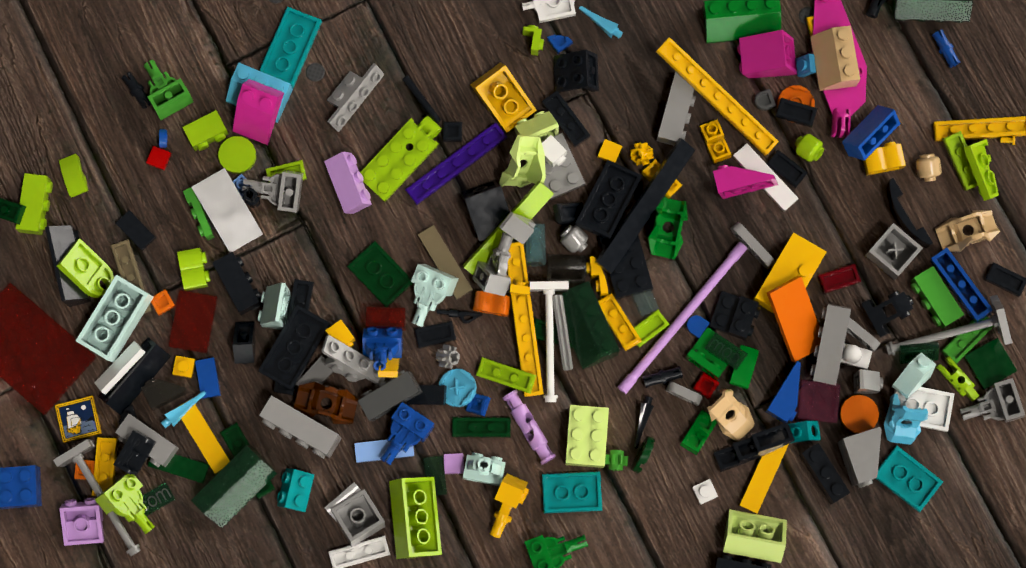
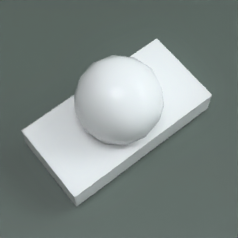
M845 343L841 363L868 370L872 351Z

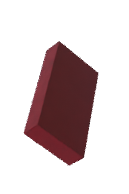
M855 264L818 275L824 294L861 282Z

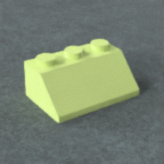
M729 509L723 552L781 563L786 547L787 520Z

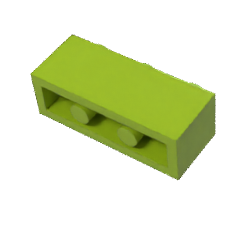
M24 173L19 204L25 206L26 209L20 225L16 224L15 229L18 232L42 235L43 230L47 227L45 215L50 208L48 196L53 189V182H51L48 176Z

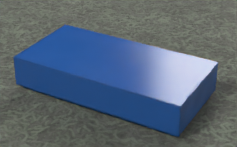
M215 358L195 361L200 393L202 391L206 392L205 396L201 399L221 396Z

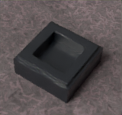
M443 122V142H462V122Z

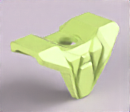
M517 135L509 152L512 156L508 168L502 172L499 184L501 187L517 186L522 188L531 183L536 184L538 181L544 183L546 179L545 154L540 137ZM526 160V164L521 167L520 161Z

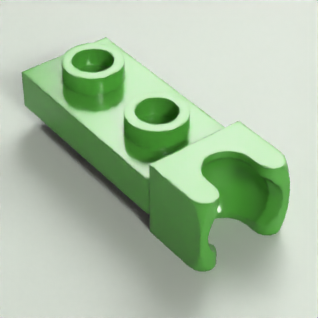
M192 188L184 190L183 193L190 207L193 206L190 209L194 219L198 218L200 225L197 228L201 237L205 236L207 240L215 238L204 209Z

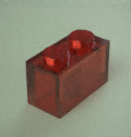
M367 307L366 328L396 327L406 331V309Z

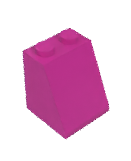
M784 30L739 38L740 44L737 47L738 53L741 56L739 68L740 72L748 79L797 75L794 38Z

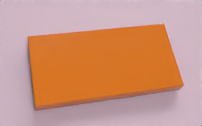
M796 276L767 292L785 345L793 362L813 353L816 345L820 346L821 338H818L820 326L801 276Z

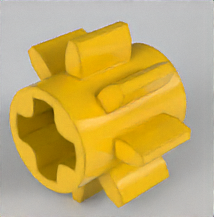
M647 142L634 144L635 148L630 150L631 160L636 162L637 166L650 164L649 159L654 158L653 148L648 146Z

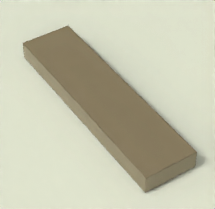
M433 225L419 233L418 237L437 269L459 278L453 292L455 299L458 300L473 291L435 226Z
M127 239L110 245L120 277L146 292L130 240ZM150 304L144 314L152 312Z

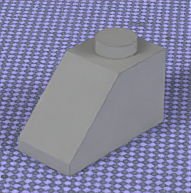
M859 369L853 374L854 394H877L883 388V377H880V372Z

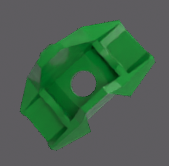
M663 197L655 209L654 228L647 239L651 255L675 260L683 244L681 230L683 221L688 220L686 201ZM666 222H670L674 226V230L670 233L663 230V225Z

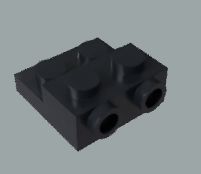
M721 291L709 328L746 340L747 336L751 337L755 327L751 325L753 318L757 319L761 310L758 307L759 302Z

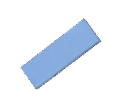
M378 440L354 443L356 463L381 460L380 458L391 442ZM414 446L409 447L406 453L402 449L395 459L414 457Z

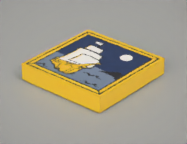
M94 396L55 405L63 443L102 434Z

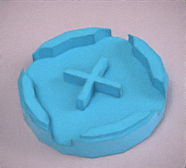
M463 369L449 370L439 381V385L447 386L446 404L452 407L466 406L476 395V381L471 373Z

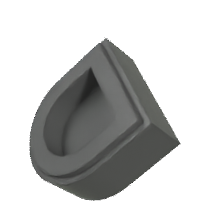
M770 89L761 91L755 96L754 105L758 110L766 111L776 107Z

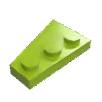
M987 139L964 147L965 158L969 161L972 176L976 179L979 194L983 197L984 201L999 195L995 174L989 167V162H992L991 156L986 154L985 146L988 145Z

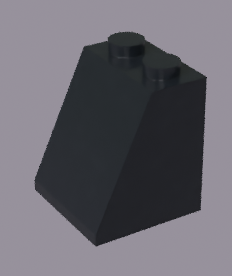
M496 179L460 192L478 240H483V242L510 213L501 185Z

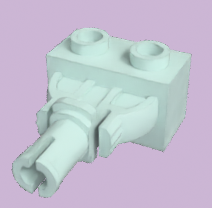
M417 264L411 282L415 283L414 293L416 297L413 303L417 304L418 308L411 323L423 327L428 312L430 310L435 311L437 304L441 303L446 296L453 295L459 278L427 264Z
M472 452V455H467L463 479L500 486L506 462H502L503 458L491 456L490 459L489 457H484L483 454Z

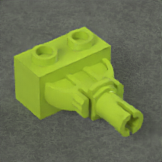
M125 474L94 499L106 515L113 511L115 514L125 517L128 522L135 521L144 534H147L155 527L144 514V510L147 507L143 503V496L139 490L143 485L133 474Z

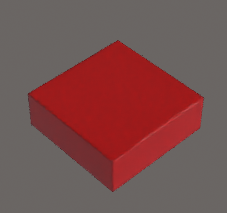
M153 146L146 164L165 171L172 154L169 151Z
M703 372L693 390L710 399L719 382Z

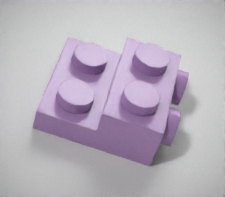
M86 498L84 502L69 499L59 508L64 546L104 542L103 511L94 500L95 498Z

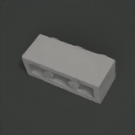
M131 414L126 416L115 432L119 435L118 440L124 444L133 430L139 431L156 441L149 454V457H151L149 461L157 467L160 465L166 467L179 449Z

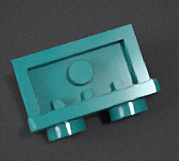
M286 468L281 479V491L277 495V506L306 512L315 474Z

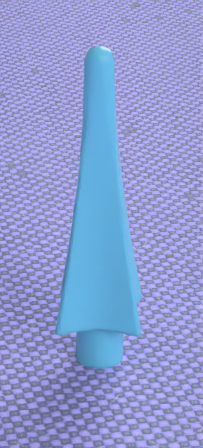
M583 6L579 7V10L592 19L610 38L613 35L618 39L622 36L623 32L617 28V23L607 20Z
M202 391L191 400L164 414L166 418L160 423L164 428H167L170 424L174 427L205 396L206 392Z

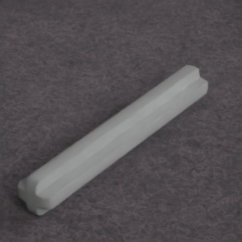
M554 295L552 299L562 366L564 371L572 370L573 363L563 296Z

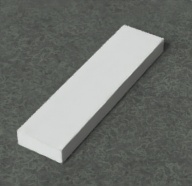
M745 144L733 155V158L743 169L775 176L778 185L763 190L783 212L799 199L748 144Z

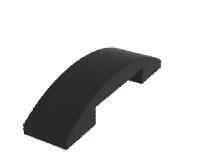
M894 178L890 179L887 183V197L897 223L919 245L924 248L930 247L933 244L924 227L916 230L898 201L903 195Z

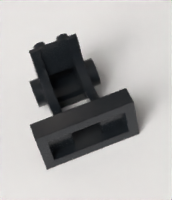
M896 291L888 296L889 300L878 306L874 305L872 299L862 303L880 337L890 334L886 326L887 323L898 317L902 320L911 315L910 311L913 309L912 305L914 303L912 298L906 295L905 292L899 293ZM892 303L897 313L887 318L882 308Z

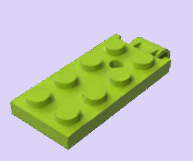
M426 116L419 125H416L411 118L360 172L364 178L363 182L386 202L437 148L439 143L433 139L437 137L442 128L429 116ZM408 144L413 145V149L410 151L406 149Z

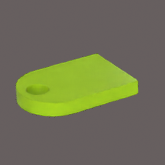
M80 238L73 243L57 264V267L85 294L93 298L103 297L114 279L111 268ZM100 281L105 283V289L100 286Z

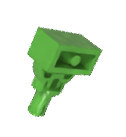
M154 60L149 61L153 69H151L148 62L144 64V68L155 84L154 86L151 80L148 81L150 95L147 97L160 120L193 103V99L181 78L176 80L170 77L167 72H164L167 78L165 79Z

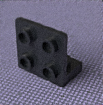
M581 50L554 56L555 92L561 93L581 88L591 92L599 91L597 54L588 50Z

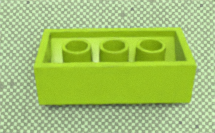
M434 477L401 478L389 481L396 559L442 555Z

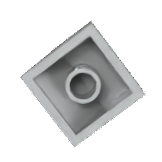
M365 489L331 509L351 547L385 527L384 519Z

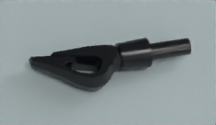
M437 309V314L449 315V317L455 318L459 317L461 322L465 324L483 315V313L477 314L455 309ZM465 316H471V317H473V318L470 319V320H465V319H464Z

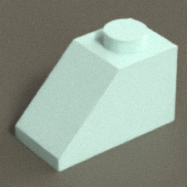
M920 353L907 365L892 387L905 398H908L931 378L936 364L923 353Z

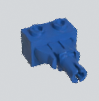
M396 327L364 328L362 337L363 355L370 358V360L375 358L373 364L375 370L379 371V366H381V371L384 370L387 358L389 360H392V358H402V329H397Z
M402 402L391 417V434L387 438V441L391 443L380 459L383 462L386 461V464L391 465L402 449L406 453L409 447L415 446L420 441L424 443L433 430L434 423Z

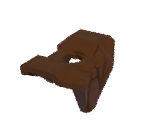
M315 381L299 385L293 408L310 418L320 415L331 418L333 424H352L358 399L347 389L338 390L335 387L323 386ZM329 398L332 401L331 408H322L321 400Z

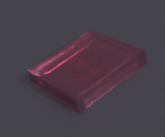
M802 380L798 419L837 423L840 384L831 385Z

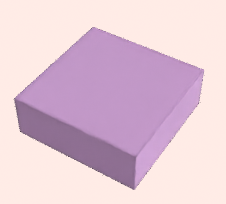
M463 453L444 454L445 474L464 473Z

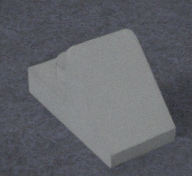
M510 212L499 227L515 240L524 244L534 232L536 224L529 218Z

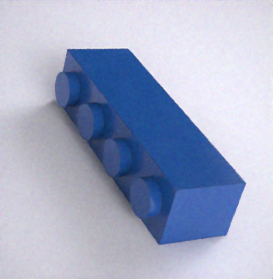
M945 248L931 258L932 265L975 323L992 314L993 309L948 248Z

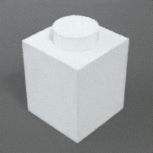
M552 135L542 142L545 161L552 168L556 164L560 166L566 160L567 150Z

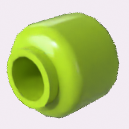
M806 134L803 137L800 136L795 142L796 154L808 162L817 161L824 152L822 141L811 134Z

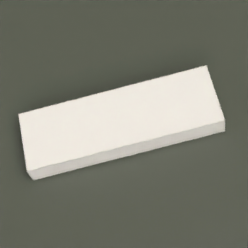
M133 341L94 382L95 385L106 395L145 354V351L138 343Z
M386 536L360 542L353 547L350 545L329 551L332 568H346L390 555Z

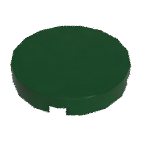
M647 436L634 458L631 467L632 471L636 473L642 471L640 465L648 461L654 447V438Z

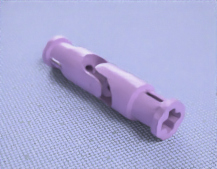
M514 390L505 395L502 399L509 405L510 413L532 450L538 454L541 459L540 463L543 465L554 459L556 455L552 453L547 445L548 441L528 407L519 398L518 391Z

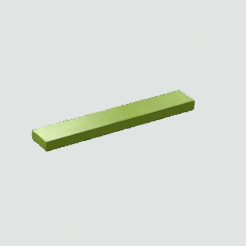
M538 181L511 212L532 219L554 193L542 182ZM502 222L463 264V267L472 275H474L478 261L487 263L493 254V249L498 248L502 233L504 232L499 227Z

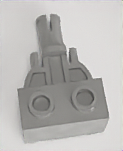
M284 170L282 173L271 177L264 176L263 180L265 181L244 179L243 184L245 185L242 187V191L246 189L249 191V188H252L262 194L261 199H267L273 205L278 206L277 210L297 213L300 206L304 173Z
M506 232L502 233L499 246L493 249V254L488 262L478 261L472 278L484 292L505 296L511 286V278L507 275L508 260L511 258L509 249L513 237Z
M1013 378L994 383L993 388L988 390L983 397L977 398V401L980 403L960 409L963 421L985 415L983 416L984 420L991 418L998 421L1004 420L1007 423L1025 417Z

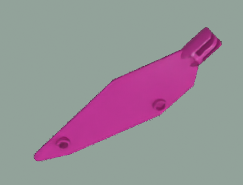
M814 0L813 35L834 27L851 26L841 0ZM852 27L860 81L856 87L823 91L832 113L831 137H835L837 133V138H843V136L846 138L850 134L851 116L866 102L867 65Z

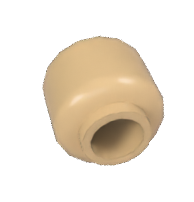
M935 153L919 155L920 158L916 160L917 176L924 178L925 182L935 181L936 176L942 173L940 158L935 156Z

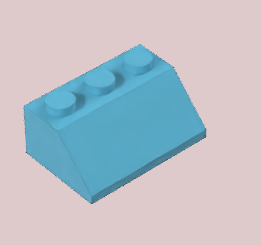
M238 63L230 81L226 102L234 106L237 105L242 84L248 79L282 91L284 95L275 121L278 123L293 91L291 84Z

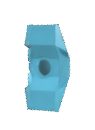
M893 394L890 398L889 409L884 421L887 440L892 443L911 445L921 432V421L928 419L927 409L918 407L917 409H909L900 404L898 394ZM904 420L911 421V423L909 424H903L901 422Z

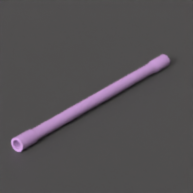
M741 242L736 244L723 263L636 367L618 385L617 388L624 394L628 393L637 382V379L733 264L745 253L747 247Z

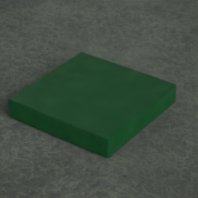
M998 338L964 356L965 361L983 390L1017 372L1016 367Z

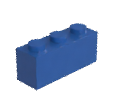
M877 105L842 141L848 156L865 161L901 124L895 110Z

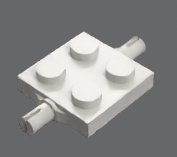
M532 0L522 3L523 11L534 8L539 23L576 16L575 0Z

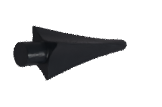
M645 396L644 403H640L638 428L634 443L635 449L639 446L644 428L654 407L651 405L653 398Z

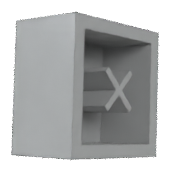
M893 223L865 256L895 280L923 247Z

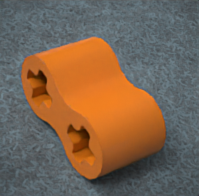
M476 291L473 311L508 317L511 297Z

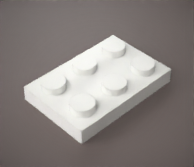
M920 387L911 396L905 398L897 390L894 391V394H898L901 405L909 409H917V407L927 409L928 419L921 421L920 427L948 432L954 393ZM904 420L901 423L909 424L911 421Z

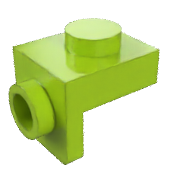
M535 25L524 26L523 35L533 37L531 55L538 56L539 50H543L544 39H541L542 29H538L539 27Z

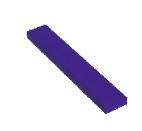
M495 122L406 188L405 191L416 205L420 204L506 140V134Z

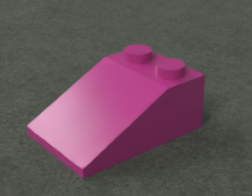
M251 79L244 82L237 100L233 132L268 145L284 92Z
M728 165L719 166L717 170L713 171L718 194L722 199L778 185L775 176L772 174L733 166L728 167Z

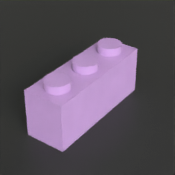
M341 152L324 161L344 213L354 214L372 205L370 193L364 186V178L358 171L357 160L352 153Z

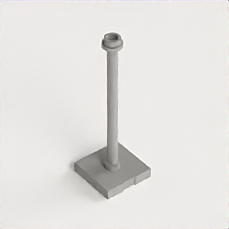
M997 295L990 296L994 313L991 319L892 344V341H890L889 344H885L888 355L894 356L896 351L991 326L997 327L1004 345L1011 344L1012 339L1004 307Z
M86 439L53 461L57 467H65L71 462L77 463L95 495L98 497L103 491L83 459L85 458L84 454L96 448V444L93 440ZM113 511L108 513L107 515L129 549L126 553L131 557L141 551L140 545L134 544L117 514Z

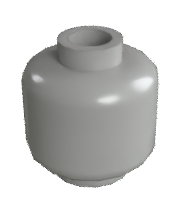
M576 225L567 226L560 234L561 244L571 253L577 251L581 253L588 246L586 243L588 235Z

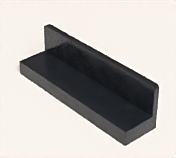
M149 337L140 346L145 351V354L106 395L102 392L98 395L104 403L119 415H122L125 408L130 406L171 357Z

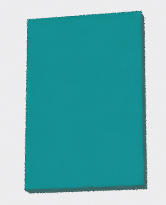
M897 445L878 468L876 478L918 512H921L943 483L940 478Z
M600 472L542 474L544 514L602 511Z

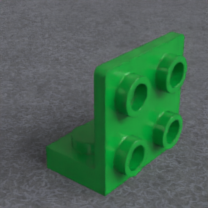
M707 328L685 359L717 381L730 363V358L732 360L735 356L733 353L738 352V348L710 328ZM714 340H718L719 343H722L723 345H725L724 348L722 349V351H721L719 354H718V352H719L720 349L722 348V345H721V344H719L718 347L715 349V351H713L714 348H715L716 345H717V341H715V342L712 344V346H711L710 348H708V347L710 346V344H711ZM725 348L732 350V354L728 358L722 356ZM725 350L723 355L725 357L729 356L730 350Z

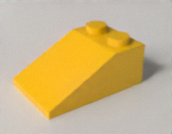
M501 62L470 84L506 133L512 130L517 125V122L528 118L537 111L506 65Z

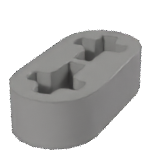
M669 381L665 390L696 406H699L703 398L700 394Z

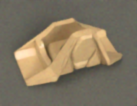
M992 210L972 211V214L961 218H950L935 228L942 249L948 248L950 252H961L966 246L984 241L985 239L990 242L1000 232L993 218ZM966 225L973 228V234L970 236L963 233V227Z
M721 388L719 392L722 396L712 406H708L707 409L711 421H717L722 433L739 442L754 427L755 423L749 408L735 399L733 390ZM734 410L733 416L726 419L727 412Z

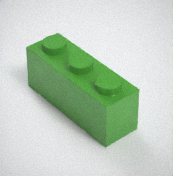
M934 266L911 280L912 290L920 295L923 307L930 311L932 321L937 327L939 326L943 329L964 316L963 311Z

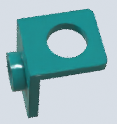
M802 421L788 424L795 439L791 443L821 440L818 421ZM812 426L815 428V436L811 431Z

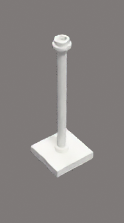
M569 281L530 282V292L543 291V295H545L547 395H543L545 402H557L556 398H558V395H554L552 297L555 295V291H568Z

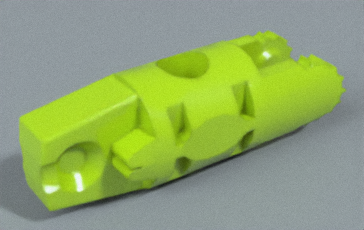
M950 356L945 361L954 370L951 374L941 364L936 367L962 397L966 395L970 401H974L980 396L973 388L975 384Z

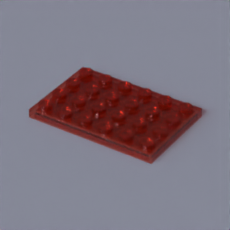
M9 283L0 293V377L43 415H46L96 359V356L86 347L76 342V339L13 284Z

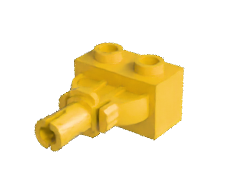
M508 473L505 475L495 496V500L502 502L500 510L494 513L496 519L490 535L496 538L501 537L506 523L512 520V517L509 516L512 507L517 508L518 504H523L529 492V489L526 488L528 482Z

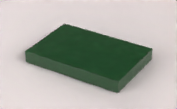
M376 241L347 266L385 308H388L413 284L411 282L412 279Z

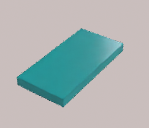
M287 7L259 71L290 83L293 89L322 24V20Z

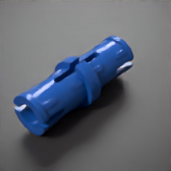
M943 29L935 32L932 37L935 39L940 49L939 53L943 54L949 68H952L953 65H958L960 60L957 58L953 50L954 46L952 43H949Z

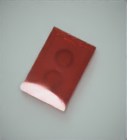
M179 290L168 347L207 354L218 301L217 296Z

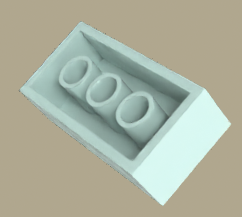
M116 275L76 339V342L107 361L114 362L154 296Z

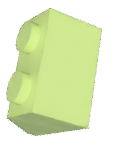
M541 111L530 120L522 119L517 122L515 132L516 135L538 136L542 142L550 135L553 137L558 135L559 125L550 111Z

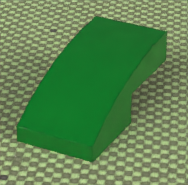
M740 345L738 351L740 358L734 365L729 384L748 390L759 350Z
M702 410L680 445L697 455L717 421H711L710 415Z

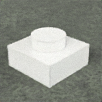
M710 479L692 487L700 505L718 497Z

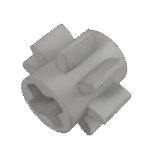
M444 344L443 348L438 349L436 360L439 362V367L452 369L453 365L458 364L460 354L456 351L457 347Z

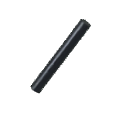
M409 75L405 76L402 79L430 118L439 123L441 119Z

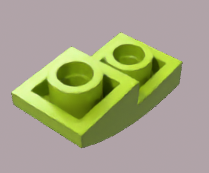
M73 154L59 160L69 196L72 198L87 192L86 176L82 172L79 156Z

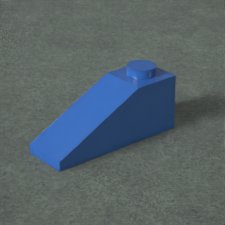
M799 361L794 364L765 411L782 423H787L788 420L792 422L797 414L795 409L798 405L801 367Z

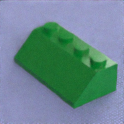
M709 0L703 3L702 10L706 44L739 41V38L781 30L780 0Z

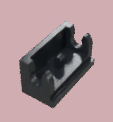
M133 430L113 465L130 475L137 476L155 446L156 441L139 431Z

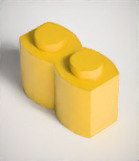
M888 142L884 144L885 147L876 148L865 161L863 160L866 175L903 169L906 164L901 144Z

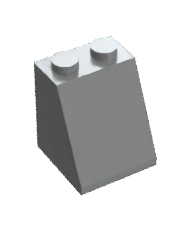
M881 427L843 438L837 442L852 487L856 485L859 488L873 484L872 480L877 478Z

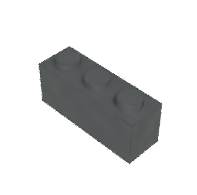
M403 370L398 372V377H395L390 382L386 380L378 385L379 388L375 391L369 390L361 395L362 398L358 402L368 420L375 421L399 407L402 402L405 403L421 394L422 390L412 372H405Z

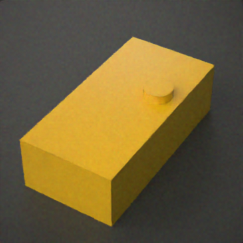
M793 232L755 296L754 301L759 302L758 305L774 313L767 292L796 276L802 277L806 288L826 251Z

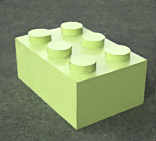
M570 405L565 465L605 467L609 408Z

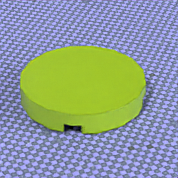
M233 136L221 144L218 158L226 171L232 174H242L254 166L256 150L248 139L242 136Z

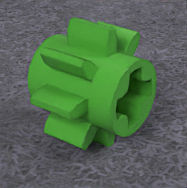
M610 450V455L606 454L605 465H609L608 470L623 471V466H628V456H624V451Z

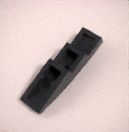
M784 423L752 434L750 438L733 443L731 447L714 452L713 456L719 471L723 472L773 452L795 441L788 423Z

